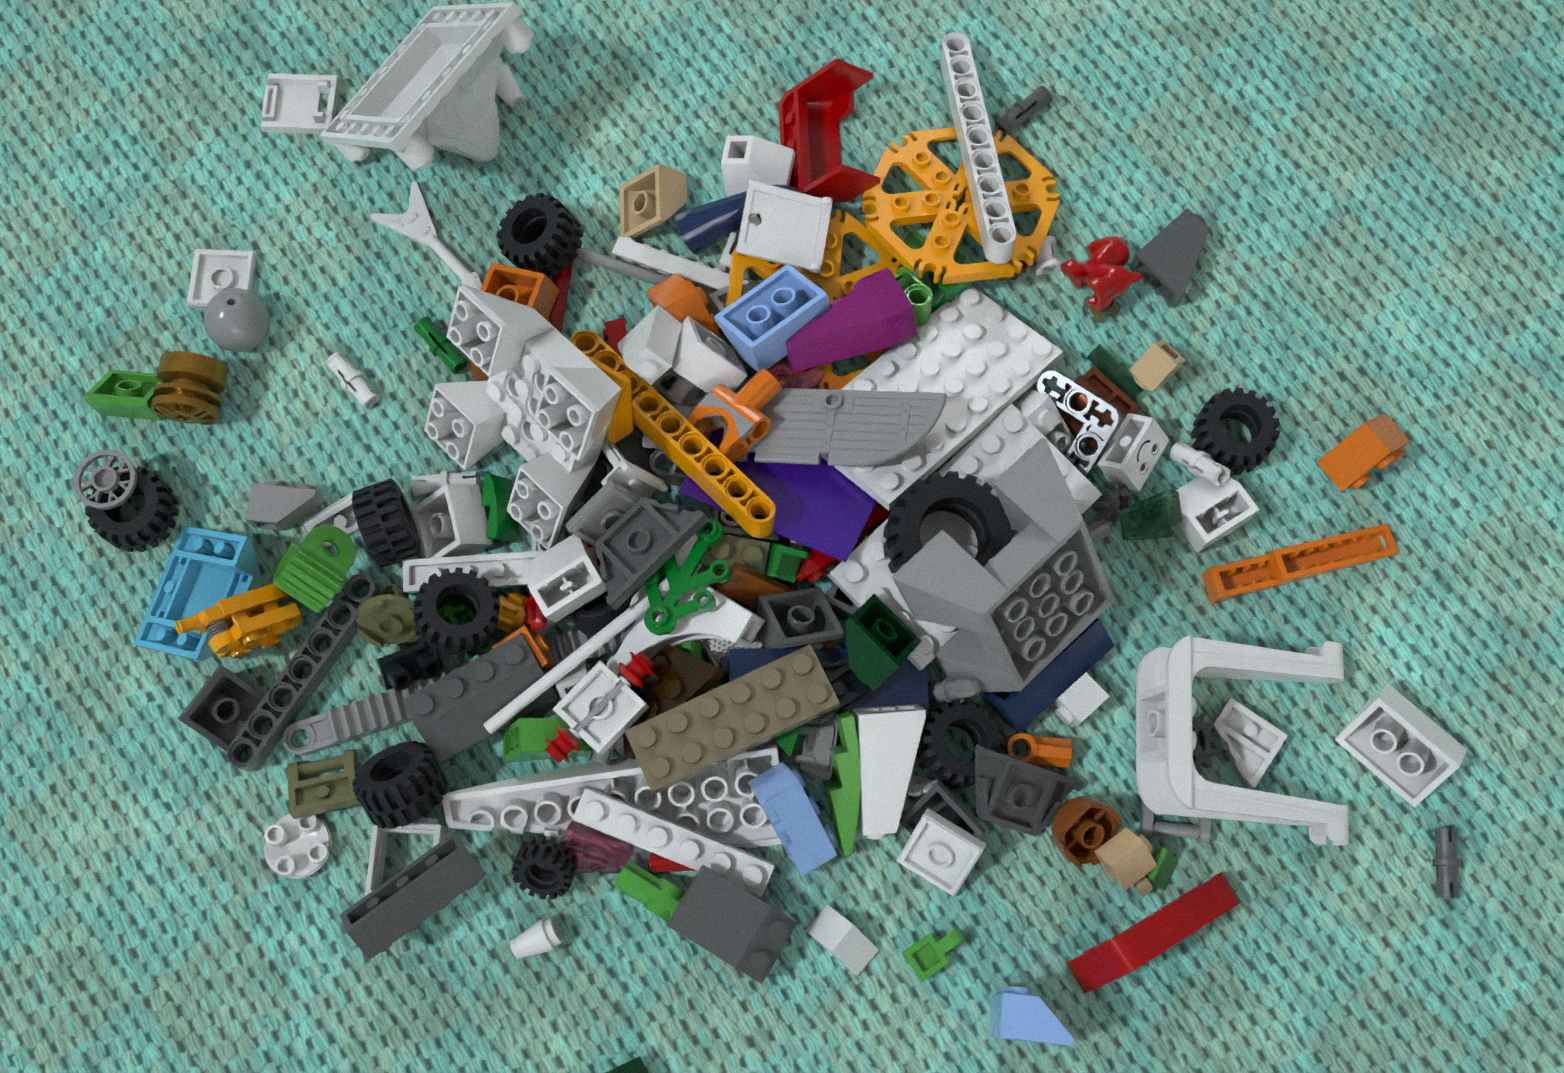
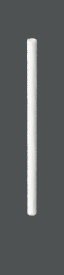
M667 578L658 584L662 598L666 596L670 589ZM647 594L483 723L485 729L490 734L494 733L650 608Z

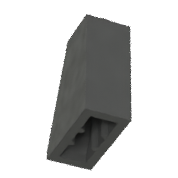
M1187 208L1135 254L1131 267L1138 273H1141L1142 277L1170 304L1176 307L1186 291L1210 228L1200 215L1194 214Z

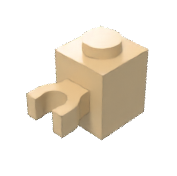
M1162 339L1154 342L1129 371L1135 376L1134 381L1144 390L1149 389L1153 392L1160 389L1186 360Z
M1124 828L1094 851L1106 874L1125 891L1129 887H1136L1138 893L1144 897L1153 890L1151 883L1145 875L1157 867V864L1151 855L1154 849L1144 835L1140 834L1137 836L1128 828Z

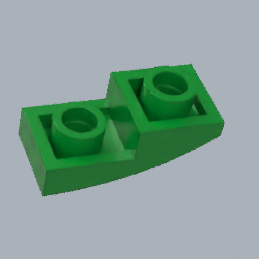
M485 474L481 501L482 506L490 507L486 537L518 543L519 522L514 520L506 511L513 490L512 480L493 474Z

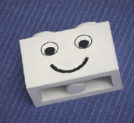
M1128 413L1098 462V466L1111 482H1118L1119 485L1127 486V489L1139 492L1168 444L1169 439L1154 418Z

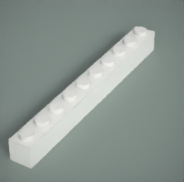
M619 236L612 251V256L615 259L669 277L678 273L685 280L690 279L696 288L700 287L709 293H713L728 285L729 274L720 268L707 267L702 262L690 261L682 255L675 256L665 249L658 250L650 244L635 242L630 237L623 238ZM743 279V294L745 295L760 283L755 280L748 281Z

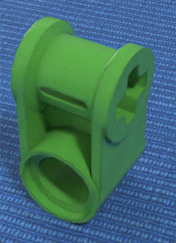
M902 266L897 269L894 276L913 306L915 325L926 324L931 316L932 291L914 276L910 269Z

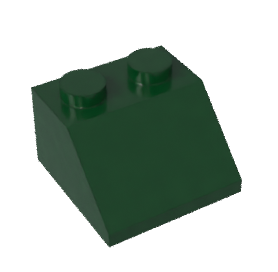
M875 594L845 622L849 667L855 672L859 681L868 685L873 691L906 660L922 641Z

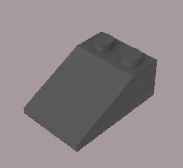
M702 864L666 925L762 984L797 922Z

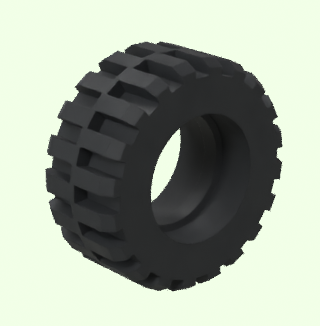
M948 471L944 477H941L937 472L928 475L924 481L919 479L913 483L907 491H904L887 517L888 522L884 527L883 537L886 538V542L883 545L884 556L890 557L891 561L888 563V567L891 573L897 572L903 564L907 563L923 548L919 532L921 523L930 513L938 511L955 513L971 525L978 542V551L974 559L984 567L992 557L996 556L1017 535L1016 530H1011L1010 522L999 498H996L991 493L994 487L987 482L983 486L975 483L977 477L967 474L964 479L959 478V473L956 471Z

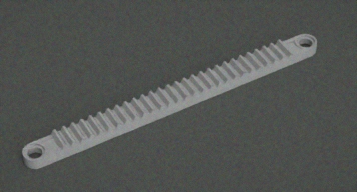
M636 620L585 659L586 663L589 664L615 655L623 643L625 632L633 626ZM578 630L567 632L565 635H557L550 640L546 639L551 647L548 653L555 665L551 668L542 667L544 673L549 672L593 637V635H587ZM443 672L432 679L418 680L411 684L409 688L399 692L391 689L387 693H378L374 697H366L362 701H353L350 705H341L337 709H329L325 713L294 722L283 733V745L286 750L294 755L306 756L411 722L413 720L402 700L451 672ZM301 730L307 731L309 734L308 744L302 748H296L293 744L294 735Z

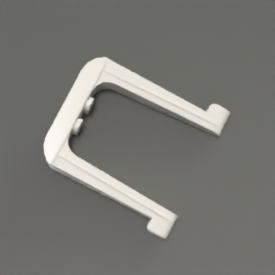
M1188 635L1177 641L1172 648L1157 647L1145 654L1138 665L1136 676V782L1138 793L1146 807L1156 815L1309 827V838L1314 844L1326 845L1327 836L1333 845H1349L1348 806L1217 784L1205 780L1198 774L1194 766L1193 750L1196 747L1197 737L1196 733L1192 731V717L1196 712V700L1192 697L1194 677L1340 683L1344 681L1343 644L1326 641L1323 643L1322 649L1321 647H1309L1305 650V653H1297Z

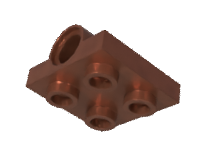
M1095 366L1075 380L1120 409L1122 422L1128 413L1136 414L1140 409L1139 405ZM1071 385L1069 386V389L1064 392V395H1066V393L1070 389H1072ZM1079 392L1073 396L1072 406L1075 410L1082 411L1087 407L1088 399L1085 394ZM1096 401L1093 411L1087 417L1090 419L1091 414H1096L1103 419L1102 426L1113 424L1114 420L1110 418L1112 412L1101 413L1095 408L1099 405ZM1056 406L1069 430L1077 436L1085 423ZM1086 437L1082 441L1094 453L1097 451L1098 443L1093 437Z

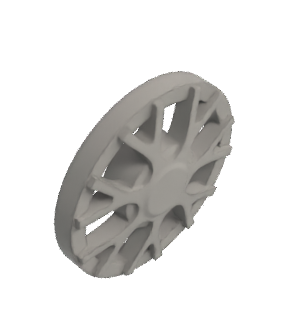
M102 450L89 455L78 466L74 476V488L78 497L88 506L99 510H108L122 505L130 498L137 484V472L134 464L124 454L114 450ZM104 458L105 466L97 468L94 461ZM116 458H119L123 460L121 466L115 471L112 468V465L115 462ZM85 471L92 472L91 481L82 480ZM130 472V480L120 481L121 474ZM118 486L125 489V492L120 497L114 494ZM91 487L97 489V491L88 498L83 493ZM102 493L109 494L108 503H100Z

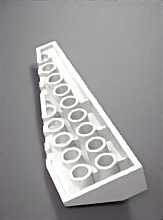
M774 738L727 760V768L699 773L655 795L650 790L637 758L622 757L611 759L610 766L596 762L465 788L448 792L442 796L447 828L490 832L493 829L509 830L513 834L532 832L543 833L547 837L566 835L575 836V839L630 844L572 820L584 789L588 786L735 847L750 849L782 844L748 784L752 779L780 763L778 743Z

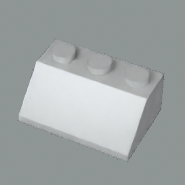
M1387 682L1365 703L1335 739V741L1414 808L1461 766L1467 751L1464 746Z

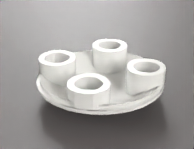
M289 813L269 826L264 834V855L266 861L274 872L285 878L300 879L314 874L325 864L331 852L332 838L330 830L326 823L316 815L293 819Z

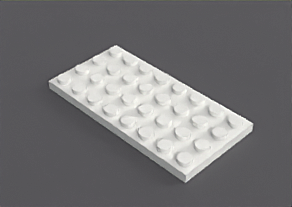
M972 285L955 296L954 301L951 303L949 301L945 302L933 312L926 324L917 326V336L891 347L841 389L947 394L944 409L930 433L911 450L892 460L875 465L834 466L888 511L894 507L904 491H907L913 483L919 479L924 481L928 475L932 474L996 418L1010 403H1013L1038 381L1043 373L1049 371L1062 359L1063 351ZM821 455L828 462L829 456Z
M1012 403L938 471L941 477H944L948 471H956L959 473V478L962 479L967 474L977 477L975 483L983 486L987 482L994 487L992 483L1023 456L1029 448L1043 438L1048 443L1081 515L1102 495ZM993 488L991 493L997 498L998 495ZM946 511L933 512L924 518L919 529L923 547L943 530L975 558L978 551L977 537L971 525L964 518ZM887 519L851 552L846 563L842 561L829 573L828 577L858 608L875 594L922 640L907 657L921 671L935 658L934 653L961 628L921 621L913 617L892 578L895 573L892 574L888 567V563L891 561L890 557L884 556L883 545L886 542V538L883 537V532L888 522ZM1010 526V527H1011V530H1016V531H1017V534L1020 533V531H1018V530L1015 529L1014 527Z

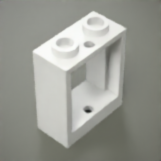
M421 818L418 820V823H410L409 825L398 826L394 829H389L388 827L382 829L373 824L365 896L383 883L388 833L434 836V847L446 839L447 828L438 825V819Z

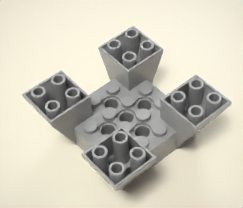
M1043 438L1029 448L1023 456L992 483L1010 525L1020 531V533L1015 535L1011 542L996 556L992 557L984 567L951 536L941 530L892 576L913 617L921 621L961 628L934 655L946 677H953L956 680L974 677L979 681L980 692L1021 691L1115 601L1084 519L1047 441Z

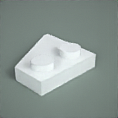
M1229 698L1212 723L1214 725L1212 730L1247 787L1254 789L1288 735L1234 699Z

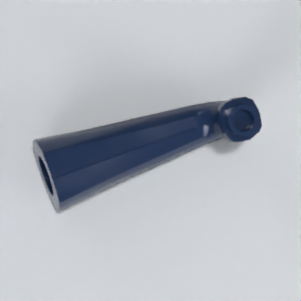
M772 185L801 193L797 188L789 185ZM747 191L675 213L680 234L693 254H700L730 235L731 232L740 229Z

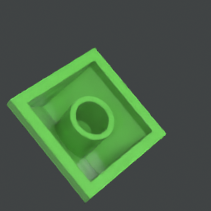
M110 370L84 395L85 402L103 416L163 420V417L155 414L150 409L152 398L155 397L153 394L154 387L162 383L157 379V374Z

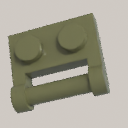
M347 750L343 752V755L300 764L299 761L288 763L289 809L293 819L360 804L352 785L353 780L356 778L355 774L358 771L356 750ZM344 768L342 772L303 780V777Z

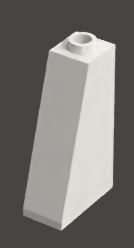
M919 704L852 708L860 750L861 773L857 829L863 836H867L868 839H884L887 837V834L897 833L926 718V710Z

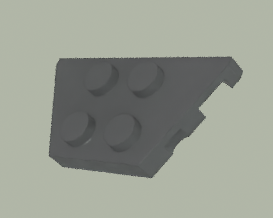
M642 497L594 543L596 555L601 562L599 568L601 578L607 588V603L614 610H617L709 521L707 516L699 510L691 512L681 509L678 505L670 503L660 504L650 498Z
M976 744V816L982 820L1036 837L1047 825L1048 820L1055 815L1065 797L1073 789L1079 791L1083 787L1084 782L1074 777Z

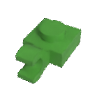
M957 928L937 942L930 933L902 953L922 982L950 963L945 953L960 944L964 939Z

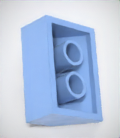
M787 264L719 312L714 318L739 356L758 372L760 369L767 370L788 354L786 341L813 318L819 319L831 309L826 292L790 264Z
M1009 986L1001 988V993L992 995L989 1037L1073 1046L1074 1038L1039 996H1030V988Z

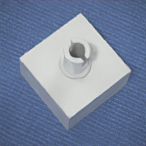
M687 316L682 322L672 363L673 370L680 377L666 391L667 395L680 405L684 403L696 386L706 393H709L719 384H724L732 391H735L747 377L746 370L735 348Z

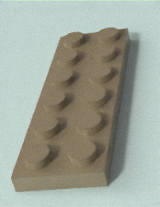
M811 644L624 732L650 790L655 795L839 708L840 702Z

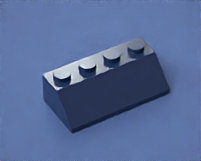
M1096 618L1021 691L980 692L978 695L1004 723L1020 733L1110 651L1114 644L1100 619Z

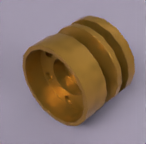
M170 351L161 354L157 379L162 383L154 387L153 394L155 397L152 398L150 409L155 414L176 422L201 423L204 425L217 423L220 416L218 408H221L223 400L218 394L224 392L228 367L217 359L193 352Z

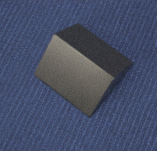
M220 664L178 719L227 752L230 743L265 695Z
M940 780L899 821L912 835L926 809L929 808L978 839L986 832L983 826Z

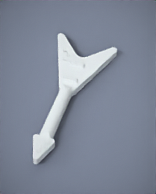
M416 181L411 182L407 212L404 214H371L373 221L423 245L430 246L462 280V285L464 284L478 290L481 289L482 283L476 271L471 273L438 238Z

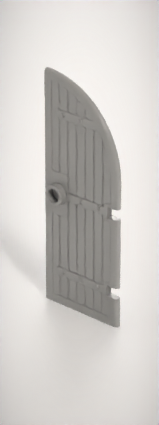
M738 387L734 392L737 394L743 387ZM782 388L760 411L771 420V426L765 437L749 452L756 453L755 462L819 465L821 455L829 456L828 465L869 466L883 463L911 450L930 433L941 416L947 394ZM724 429L723 437L727 433V429ZM748 453L737 462H747Z

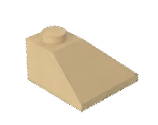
M658 163L620 185L621 237L633 239L665 222L687 203L686 174Z

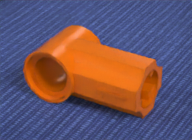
M1025 733L1011 734L1005 738L1006 745L1002 747V751L1005 754L1018 758L1012 751V745L1015 740L1020 739L1026 744L1027 750L1025 755L1019 759L1041 766L1069 768L1072 757L1071 739Z

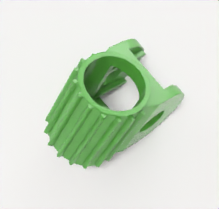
M320 525L313 528L299 545L292 543L276 568L273 584L314 612H320L349 580L345 576L356 558V549L353 541L343 530L332 525ZM324 542L332 543L337 548L338 555L334 557L322 544Z

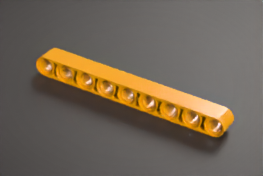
M580 330L572 336L571 343L580 351L631 379L633 423L749 535L755 538H765L773 532L776 508L773 501L649 383L625 365L624 360L596 333L590 330ZM646 410H653V412H649V413H648V412H644V411H646ZM671 430L676 431L675 433H666ZM690 451L698 452L697 454L693 455L688 454V452ZM717 472L720 473V475L712 476L710 475V473ZM738 493L742 494L743 496L736 498L731 495ZM763 515L767 518L760 520L754 518V516Z

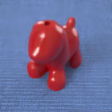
M1107 236L1092 241L1086 252L1089 260L1083 264L1074 259L1061 264L1063 275H1068L1076 288L1081 289L1087 286L1094 291V297L1089 300V305L1098 313L1107 308L1116 297L1126 292L1131 284L1142 279L1141 273H1130L1124 268L1125 264L1129 261L1130 250L1124 239L1118 236Z

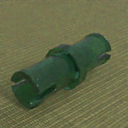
M1101 344L1086 357L1088 361L1092 362L1132 400L1144 390L1125 369L1127 366L1123 362L1119 363Z

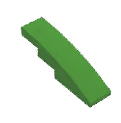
M848 709L835 714L842 745L829 748L836 780L824 783L837 843L844 856L851 855L858 824L861 792L860 750L854 715Z

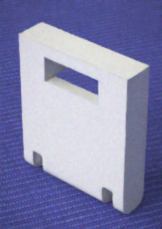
M268 74L267 81L272 85H266L261 115L264 121L261 122L260 127L262 132L321 134L336 117L340 80L337 75ZM321 94H329L326 115L323 112H319Z

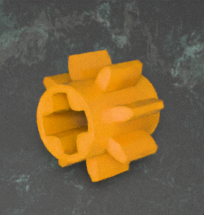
M515 592L513 594L509 593L508 598L501 595L499 597V622L496 628L511 634V632H515L516 628L519 629L527 625L524 603L528 598Z

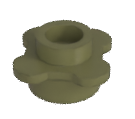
M1094 294L1092 297L1087 296L1084 299V307L1091 311L1093 320L1097 323H1103L1106 317L1111 314H1118L1121 309L1120 304L1116 302L1115 298L1107 308L1098 313L1089 305V300L1094 297Z

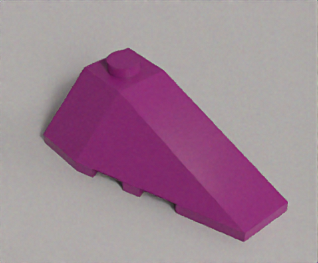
M884 268L858 280L853 285L854 289L843 299L838 297L831 303L832 308L819 319L813 318L786 341L791 371L798 372L889 348L917 336L913 306L891 269Z

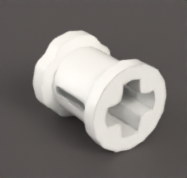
M1053 236L1046 237L1036 261L1035 273L1038 276L1061 270V261L1057 260L1054 248L1056 239Z

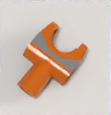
M760 369L737 394L726 385L719 384L699 402L690 414L688 421L703 436L720 428L727 429V433L723 437L724 440L718 450L734 463L751 451L768 433L771 420L760 411L782 389V386L765 369Z

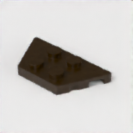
M666 644L651 659L655 665L651 671L655 675L646 674L642 678L644 687L634 685L630 687L649 708L629 729L706 693L725 675L724 670ZM624 733V753L627 757L635 759L636 756Z

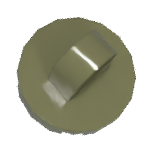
M391 584L387 586L380 595L367 599L359 607L356 620L358 634L366 642L384 648V643H404L405 646L413 644L420 637V635L416 636L414 631L413 615L415 602L409 600V595L404 593L397 585Z

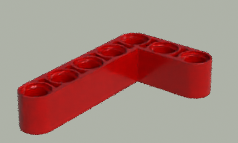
M1223 872L1120 934L1084 951L1083 954L1073 960H1069L1066 964L1083 993H1088L1141 967L1237 906L1241 901Z

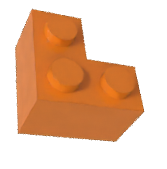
M676 273L645 291L653 308L657 305L661 306L681 323L689 316L721 338L718 333L721 328L715 321L714 314H709L705 306L709 303L705 293L700 287L696 288L690 279L685 280Z
M1384 413L1366 421L1318 460L1317 463L1341 492L1351 486L1357 490L1371 479L1368 473L1377 467L1381 471L1404 456L1406 453L1403 448L1411 441L1388 414Z

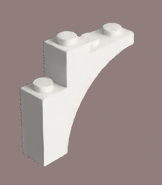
M708 585L682 595L677 605L693 600V596L698 590L707 589L716 599L715 607L711 611H700L679 619L676 628L670 634L662 636L654 635L646 628L644 623L646 612H644L636 619L633 626L625 632L623 643L617 653L609 659L606 666L619 678L623 676L620 673L619 663L628 664L632 660L630 652L637 655L641 651L651 660L666 644L674 647L694 640H724L736 643L747 649L765 620ZM642 586L641 590L633 596L630 606L647 594L645 586ZM703 597L700 600V605H705L709 601V597ZM660 614L656 618V622L662 621L665 614Z

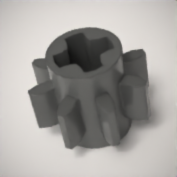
M1105 481L1104 488H1097L1102 495L1092 504V508L1097 512L1096 517L1105 518L1106 521L1119 522V515H1127L1131 509V495L1126 491L1127 486L1119 485L1118 482Z

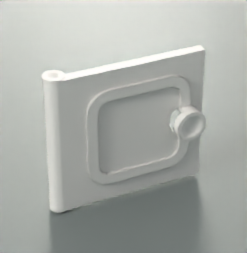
M749 180L736 253L783 265L790 264L792 267L812 273H820L833 199L830 197L818 198Z

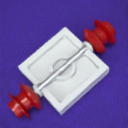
M641 651L637 655L630 652L632 660L628 664L619 663L620 673L623 675L619 678L604 663L599 661L553 708L571 727L569 729L570 733L565 728L556 727L557 737L553 741L545 739L549 745L544 750L556 762L560 763L564 759L570 763L568 754L572 750L581 752L580 743L575 737L578 739L582 737L602 756L625 733L624 731L628 730L649 708L630 689L632 685L644 687L642 678L646 674L655 675L651 671L655 665Z

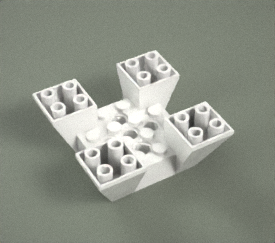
M463 284L458 286L446 337L489 376L488 381L436 384L424 431L464 470L470 468L504 440L520 453L527 463L519 466L506 511L546 550H549L557 544L566 527L565 524L570 520L591 481L622 388L534 308Z

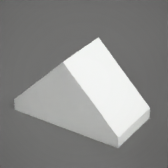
M828 904L805 930L856 976L859 975L879 951L855 925Z

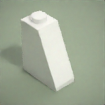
M657 305L618 343V349L625 365L652 385L672 367L682 323L661 306Z

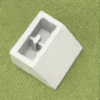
M1198 476L1160 501L1197 553L1250 521L1259 511V508L1243 486L1231 477H1229L1224 485L1216 486L1203 476Z
M574 534L522 566L528 588L545 618L555 623L607 591L606 584L601 578L600 567L585 541Z

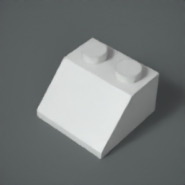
M447 483L412 508L423 558L476 555L493 544L492 539L486 537L488 522L484 506L481 505L482 496L479 485Z

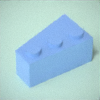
M781 762L748 782L791 861L802 876L837 856L832 846L836 839L828 825L821 824L818 818L821 812L811 796L807 797L803 789L806 785L796 768L790 771L785 763Z

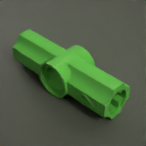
M630 860L623 867L614 884L620 891L643 903L644 908L661 917L666 922L669 921L685 894V891L662 877L660 879Z

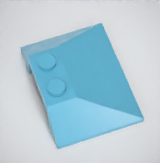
M183 526L134 645L201 662L215 655L207 643L212 638L209 631L198 635L195 629L180 635L176 631L175 622L192 617L195 613H199L204 609L214 607L219 600L260 588L262 577L252 539L247 536Z

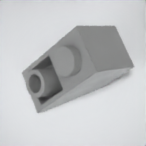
M266 480L264 484L252 483L245 520L254 528L286 531L322 505L323 497L315 490V487L307 484H296L295 487H287L283 483Z

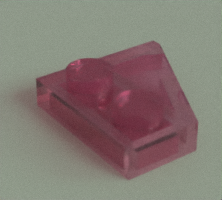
M571 820L557 843L560 844L561 841L567 843L566 850L572 848L575 851L573 856L578 858L576 873L601 872L605 874H619L633 854L634 849L633 844L574 820ZM548 866L545 867V870L553 871Z

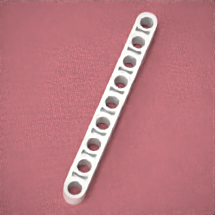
M953 32L947 34L942 41L941 71L984 254L990 262L1003 264L1012 257L1016 229L970 42L964 34Z

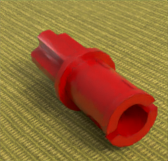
M528 588V599L524 603V611L527 615V623L530 624V629L537 631L538 628H545L547 618H545Z

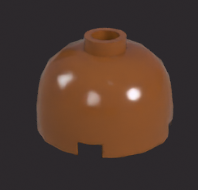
M1079 796L1069 799L1059 807L1054 815L1051 824L1053 842L1060 853L1076 866L1084 867L1082 864L1087 863L1093 865L1100 864L1094 851L1118 833V825L1122 827L1121 819L1113 808L1095 797Z

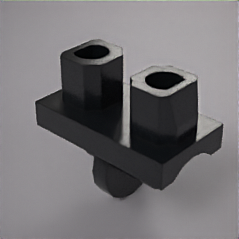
M404 643L396 645L397 652L376 659L381 672L383 686L386 690L394 688L398 692L409 688L412 680L424 676L425 678L432 679L439 676L442 669L439 654L434 655L431 653L429 644L424 647L421 643L406 647Z

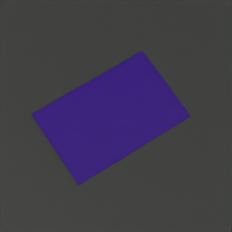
M725 428L714 430L708 439L717 449H719L722 443ZM749 452L747 462L736 461L733 463L775 504L776 513L773 533L846 563L877 502L834 466L828 465V462L822 457L820 458L819 465L755 462L756 453ZM712 472L710 475L719 476L720 473ZM689 476L686 477L678 491L679 494L725 512ZM736 493L732 494L731 496L738 498L742 497L743 495ZM763 515L754 516V518L760 520L767 518Z

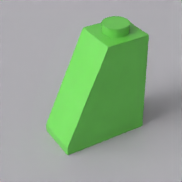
M519 718L502 730L504 763L553 759L544 750L549 745L545 739L553 741L557 737L556 727L565 728L569 733L571 727L562 718ZM575 737L580 743L581 752L572 750L568 754V758L590 756L593 748L582 737L580 739Z

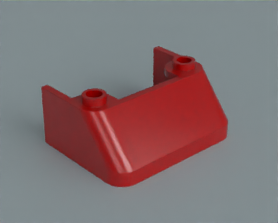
M836 58L783 95L779 104L780 145L791 148L796 152L789 186L797 188L803 194L818 198L830 197L833 199V202H848L880 184V177L844 164L841 165L839 123L853 112L855 105L853 91L874 79L872 72Z

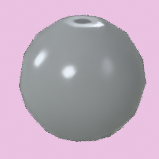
M229 288L216 294L205 307L204 327L207 335L220 348L230 352H245L258 346L268 335L270 313L263 300L254 292L241 288Z

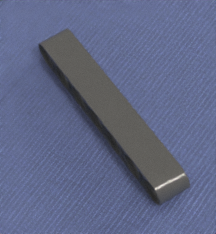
M364 573L356 574L346 582L227 749V758L233 766L246 772L258 770L282 739L285 729L294 722L358 632L356 620L359 607L367 599L381 593L379 585L369 575ZM365 585H370L369 594L363 598H358L359 589ZM345 612H351L350 620L343 625H339L340 616ZM331 638V647L324 652H320L321 642ZM308 665H312L311 675L308 678L301 679V670ZM287 693H292L291 703L281 707L282 697ZM272 720L273 726L271 731L262 735V725L266 721ZM247 748H252L251 759L242 763L241 755L243 751Z

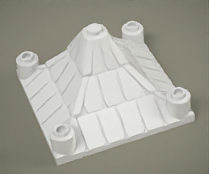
M514 2L433 6L319 136L327 144L334 145L350 162L356 160L358 162L363 161L371 152L369 147L391 149L411 170L417 168L423 170L429 166L434 159L432 155L434 147L477 162H488L498 154V146L501 142L497 104L494 101L501 65L499 55L504 47L511 54L526 52L533 44L534 32L520 17L522 11Z

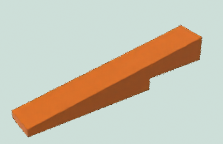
M1387 523L1280 548L1266 555L1211 567L1203 572L1201 576L1212 605L1399 554V551ZM1379 535L1383 537L1386 542L1385 549L1382 546Z

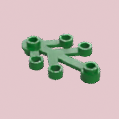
M708 518L709 521L696 532L698 538L680 571L675 554L663 564L670 588L664 600L658 586L660 580L658 571L643 583L650 603V608L645 613L644 623L652 634L658 636L670 634L676 628L679 619L700 611L709 612L715 607L716 599L707 589L698 590L694 594L693 600L677 604L684 594L715 582L724 583L731 578L732 569L724 560H716L710 565L709 570L694 575L708 548L719 546L725 539V530L716 519ZM709 527H713L711 533L704 534L706 529H708ZM721 567H725V572L717 576L716 571ZM708 596L709 601L705 605H700V600ZM664 613L665 616L663 620L660 622H656V618L660 614Z

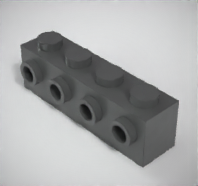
M455 831L341 913L340 918L348 936L370 960L377 954L389 949L395 941L406 933L418 928L432 914L447 907L461 893L476 886L486 876V873L476 855L458 832Z

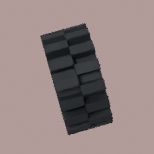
M539 835L537 840L532 836L528 839V842L525 840L522 843L511 869V874L514 875L513 880L515 883L521 882L519 888L522 891L528 888L530 890L528 895L534 897L535 893L540 894L539 899L545 900L547 895H549L551 900L556 899L557 895L560 897L565 895L566 891L571 887L578 868V858L573 856L575 851L572 848L566 850V842L561 841L560 844L555 843L556 837L551 836L548 841L545 835ZM537 864L548 866L553 871L545 870L539 867Z

